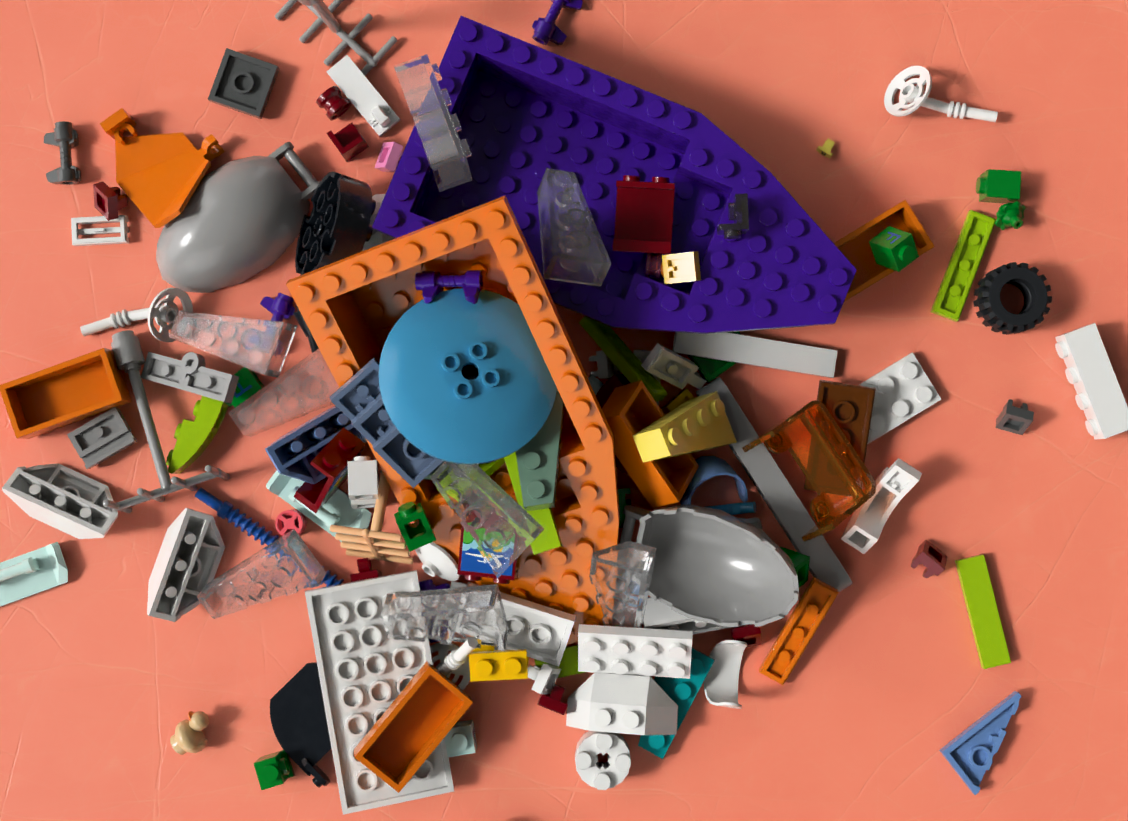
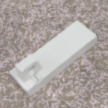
M348 55L344 56L327 71V74L380 137L401 120Z

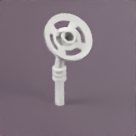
M911 66L901 71L891 81L884 96L886 110L896 117L909 115L920 106L945 113L947 117L953 115V118H957L959 116V119L967 117L996 122L998 115L997 111L968 107L966 103L960 105V102L954 104V101L947 103L928 97L932 87V76L922 66ZM920 75L919 78H913L908 80L907 82L905 81L912 76ZM925 83H927L926 90H925V93H924V87H923V86L925 85ZM899 89L901 90L899 102L894 104V96Z
M167 288L157 294L149 308L132 311L124 309L122 313L120 311L116 312V315L112 313L110 317L83 325L80 329L83 336H88L113 327L118 329L119 325L120 327H125V324L127 326L131 325L132 321L148 319L149 330L156 339L163 342H173L181 338L188 330L193 317V305L185 291L178 288ZM176 296L182 303L183 310L178 311L177 305L173 302ZM153 318H155L156 323L160 326L159 332L154 326ZM179 320H181V322H180V324L178 325V327H177L174 331H172L171 333H169L168 330L174 328V327L177 325V323L179 322Z
M470 637L460 647L449 642H440L430 646L431 654L436 651L439 654L432 658L433 663L440 659L436 669L447 678L451 674H455L451 680L453 683L458 680L459 675H463V679L458 685L462 690L465 689L470 681L468 655L477 647L478 641L474 637Z

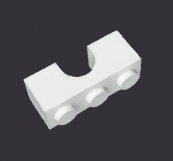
M369 456L354 457V461H347L348 495L351 500L352 509L375 508L376 499H379L377 460H371Z

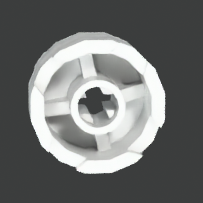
M588 731L583 734L577 742L575 751L576 771L581 779L589 786L598 790L613 788L625 779L631 767V758L628 744L621 734ZM602 753L604 756L607 753L608 761L605 763L598 762L597 755Z

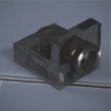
M747 193L735 194L733 202L728 203L729 220H734V224H719L717 235H724V239L742 238V234L747 233L749 230Z

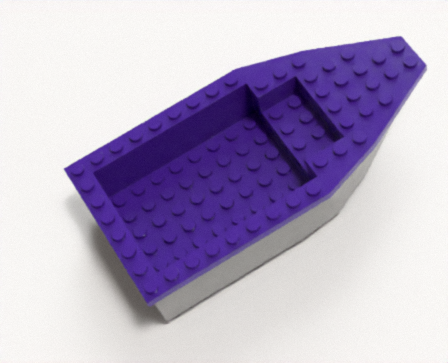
M464 16L459 18L372 225L374 230L393 238H398L506 195L554 304L613 328L709 334L832 325L837 320L857 270L773 174L702 113ZM629 175L640 176V182H652V177L669 178V183H675L671 254L698 251L700 281L665 284L660 267L662 255L668 254L613 251L617 198L616 180L623 181V176Z

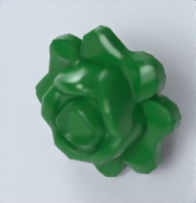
M1019 201L1001 205L996 213L997 220L995 225L1000 227L1001 230L1009 227L1014 229L1020 228L1023 225V213L1026 207Z

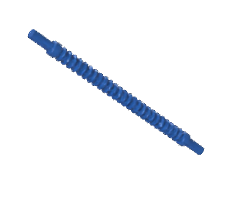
M200 488L195 494L196 498L216 510L217 516L222 519L227 518L228 523L234 522L235 528L240 526L241 532L247 531V535H253L255 541L261 540V545L267 544L268 550L273 548L274 554L280 553V558L286 557L287 563L292 561L294 567H300V571L306 570V575H313V580L319 579L320 585L325 583L326 587L344 584V579L338 580L337 574L332 576L330 574L331 571H325L323 565L319 567L317 566V561L311 562V557L305 558L304 552L299 554L298 548L292 549V545H286L284 539L280 541L278 535L272 536L271 530L266 532L265 526L259 527V522L253 523L252 517L247 519L246 513L240 514V510H234L233 505L228 501L222 502L203 488Z

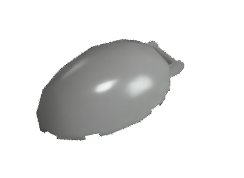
M291 142L283 144L269 156H251L230 161L202 178L183 212L165 224L157 243L156 261L164 281L185 292L211 293L214 290L243 283L271 266L286 251L295 238L298 237L304 215L309 213L310 201L308 199L312 197L318 184L321 182L316 180L293 150L294 146ZM284 156L308 186L303 192L279 163V160Z
M690 504L663 507L652 512L632 505L624 507L625 519L616 561L630 566L628 572L633 581L636 580L646 589L645 593L655 601L658 599L660 602L670 606L671 610L690 619L724 627H739L745 624H755V627H760L784 618L799 600L798 575L791 558L762 529L722 510ZM637 519L640 522L634 553L631 554L628 552Z

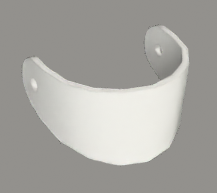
M738 640L721 641L711 651L709 657L715 659L704 680V691L710 704L735 709L742 708V705L738 702V681L743 652L747 647L746 642Z

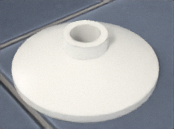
M434 542L415 549L416 554L423 563L422 569L429 576L435 577L437 575L448 581H457L461 576L457 574L458 564L453 557Z

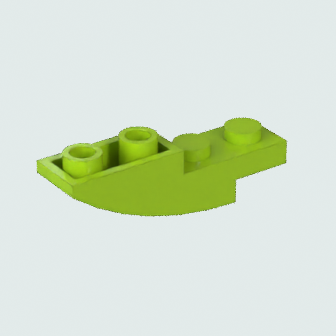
M202 396L201 400H198L194 406L193 415L196 416L195 420L183 419L182 424H178L174 438L177 439L175 448L170 450L166 460V465L169 466V473L180 474L207 448L226 415L228 405L225 402Z

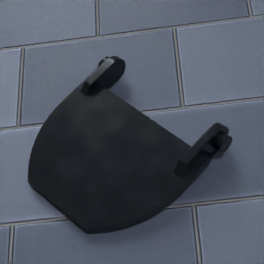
M317 662L307 663L270 699V718L273 731L281 747L307 775L310 776L312 774L314 776L312 781L320 788L322 785L327 786L330 783V779L316 763L331 749V742Z

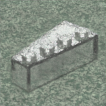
M426 54L395 65L394 69L410 114L413 117L420 141H422L430 168L433 170L439 192L472 181L467 157L472 155L466 139L460 140L457 132L462 129L456 113L450 115L448 106L452 105L446 88L441 90L438 84L442 77L437 63L431 65Z
M546 168L537 192L544 279L601 287L612 263L574 172Z
M178 311L169 337L260 374L279 378L297 326L279 321Z
M444 461L430 477L449 507L454 509L462 520L461 525L465 531H469L478 544L477 549L483 558L486 556L492 565V571L497 579L544 530L531 515L477 464H456Z
M295 529L206 584L197 596V599L210 616L216 619L247 609L248 606L254 604H263L276 597L297 593L301 589L320 586L326 571Z
M498 584L387 594L381 613L387 638L425 642L426 638L436 639L440 641V644L451 645L452 641L465 642L468 638L474 637L478 641L476 648H481V644L495 646V650L505 651L509 626Z

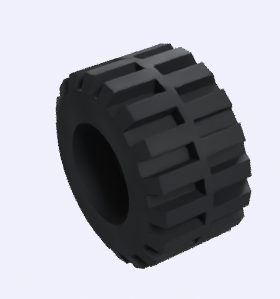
M1016 262L1004 264L985 274L986 277L978 282L980 287L975 289L974 295L978 296V298L973 301L974 307L978 306L980 310L976 312L978 318L983 316L985 319L982 324L986 327L992 326L991 330L996 333L1002 331V334L1009 335L1034 328L1036 324L1041 323L1044 320L1043 315L1048 314L1050 310L1046 305L1052 302V296H1047V292L1051 291L1050 285L1045 286L1043 281L1047 278L1044 274L1038 276L1037 272L1039 270L1032 267L1029 269L1028 264L1020 263L1017 265ZM1006 283L1018 287L1024 296V306L1019 314L1008 312L1001 303L1000 292Z

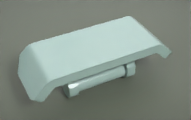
M276 470L266 484V488L282 498L334 537L337 532L330 531L331 525L367 529L369 527L372 513L367 508L352 509L349 495L341 489H338L321 509L314 513L294 498L296 491L303 485L304 481L279 474Z
M58 542L0 563V607L68 582V569Z

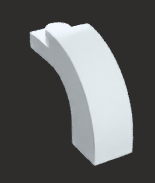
M899 458L890 468L886 467L857 506L844 530L841 540L865 554L878 541L890 514L900 500L920 480L922 473Z

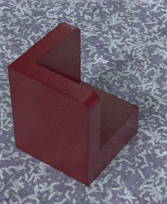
M350 123L336 134H333L331 130L327 132V135L346 162L369 147L353 123Z

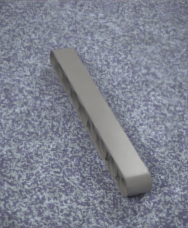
M718 377L696 391L697 396L715 391L718 392L720 400L724 403L725 413L737 443L729 444V447L796 551L810 556L809 571L813 577L834 587L839 592L852 585V580L723 380Z

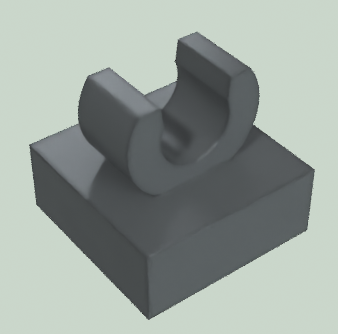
M1009 399L1003 411L996 419V428L1023 435L1033 422L1034 412L1029 411L1025 403L1020 408L1012 406L1013 400Z

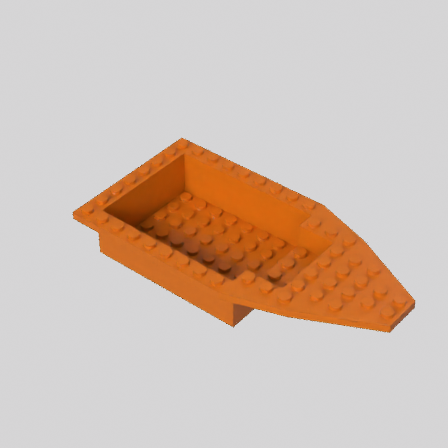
M506 195L290 279L286 286L339 388L371 359L375 358L380 363L384 343L395 323L413 305L423 300V291L416 290L415 287L416 273L436 271L440 272L441 275L449 276L464 275L468 270H481L483 274L482 290L500 294L519 304L565 404L561 450L558 458L555 507L551 508L563 546L533 555L522 520L519 530L516 563L518 576L516 579L510 580L509 584L494 583L493 578L482 577V580L475 582L480 586L575 615V622L567 645L578 642L579 624L611 626L620 523L614 436ZM443 287V288H444V291H447V290H452V289H461V288H463V287ZM366 439L400 506L407 502H414L415 505L421 502L436 537V541L433 542L447 551L457 564L459 560L463 506L466 503L519 508L506 463L456 504L437 490L436 484L439 482L437 480L423 479L413 488L373 449L372 444Z

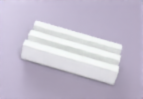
M118 215L119 218L110 221L104 216L71 218L72 245L129 244L128 216ZM120 222V227L78 229V225ZM121 234V237L79 239V235Z

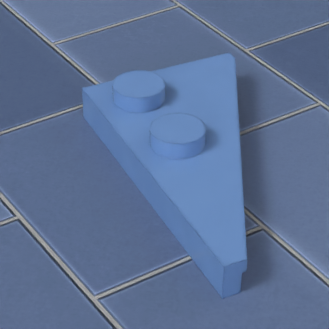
M1017 691L1011 693L939 750L974 795L979 793V785L986 770L989 771L993 763L992 758L998 752L1006 735L1005 729L1012 714L1015 715L1019 707V700L1022 696Z

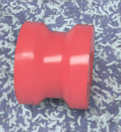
M291 509L283 511L278 515L275 526L280 535L291 538L304 532L307 521L304 514L298 510Z

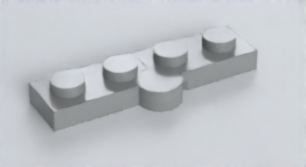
M148 352L141 374L143 379L230 404L232 403L239 379L238 376L206 368L204 357L194 352L186 353L182 360Z

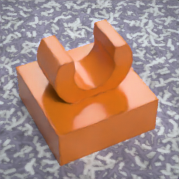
M123 108L100 123L104 131L122 145L126 144L122 138L123 133L129 131L134 137L138 136L137 130L133 127L137 123Z

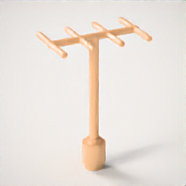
M381 471L378 487L379 499H376L371 529L331 525L330 531L337 532L335 539L342 541L341 548H347L346 555L412 565L413 558L409 557L410 551L405 550L406 543L401 542L402 534L381 532L390 485Z

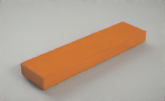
M815 577L812 578L761 664L759 673L784 685L839 593L837 589Z

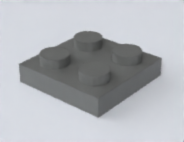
M226 48L208 100L212 103L262 119L280 68L277 65Z

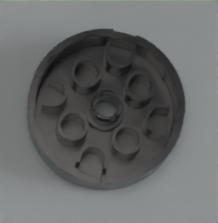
M329 172L321 180L311 198V202H313L310 216L304 215L300 228L295 257L296 273L303 275L362 252L365 242L370 240L373 232L370 219L376 207V201L372 200V192L368 183L337 172Z

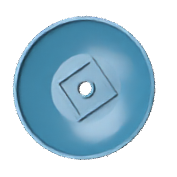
M463 288L442 291L428 304L424 300L419 301L395 323L381 352L379 388L384 407L392 423L405 439L416 448L446 462L469 465L484 464L511 455L525 446L538 433L547 420L555 401L557 387L519 304L491 291H480L476 304L465 299ZM466 365L476 367L478 377L474 380H467L462 375V368Z

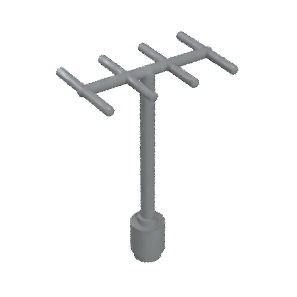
M288 0L275 15L277 20H281L297 1L306 5L318 18L299 40L305 43L324 22L333 33H336L343 40L324 60V64L329 66L347 46H350L367 62L361 70L365 76L373 67L377 66L379 60L398 41L396 37L392 36L376 55L372 57L354 38L373 19V16L368 13L347 34L332 14L344 0H334L329 7L326 6L323 0Z
M131 330L121 331L112 335L113 342L111 347L118 370H124L129 375L161 488L152 491L139 488L137 489L138 495L120 502L106 499L103 501V505L115 511L131 513V506L153 499L163 502L165 500L163 495L184 488L196 491V484L216 477L228 480L230 478L228 473L211 465L205 466V473L183 480L175 476L170 479L139 372L141 365L145 363L139 339Z

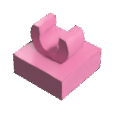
M383 142L374 168L383 172H395L398 160L403 154V146L396 142Z

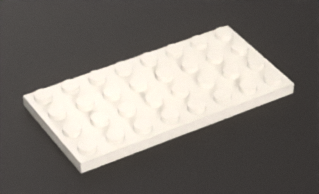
M417 570L306 590L305 597L343 815L454 792L445 738L399 793L354 757L355 747L426 661L433 665Z

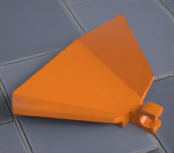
M183 132L122 137L126 142L125 145L120 144L115 139L116 182L155 228H161L183 212L202 178L212 168L210 161L225 151L212 134L203 140L202 148L199 150L193 146Z

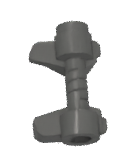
M56 122L54 132L45 134L44 143L60 148L61 167L46 173L47 180L52 184H77L81 181V170L72 166L71 148L79 145L78 134L72 128L71 122Z

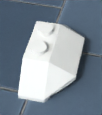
M59 463L37 465L28 468L26 466L17 467L2 487V491L27 515L78 539L104 538L118 517V511L103 505V501L106 499L113 501L107 485Z
M185 508L168 527L148 582V616L176 622L182 615L207 599L225 549L212 515Z
M594 673L568 697L566 726L587 731L634 735L677 734L678 705L651 676Z

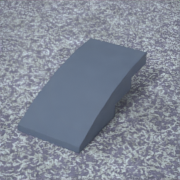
M375 358L371 359L330 396V401L351 420L352 425L372 444L373 449L413 488L444 462L416 448L405 439L392 423L381 398L379 362Z

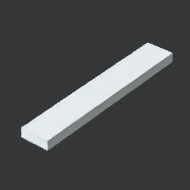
M675 332L672 351L678 354L834 378L837 350L727 332L709 334Z

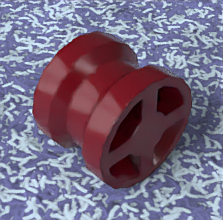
M337 86L327 89L316 101L320 108H324L327 111L326 115L330 121L342 116L351 106V102L341 96V90Z

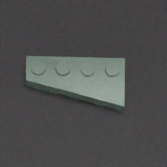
M558 389L552 410L542 428L525 446L516 451L523 506L526 512L555 507L558 458L561 450L565 405Z

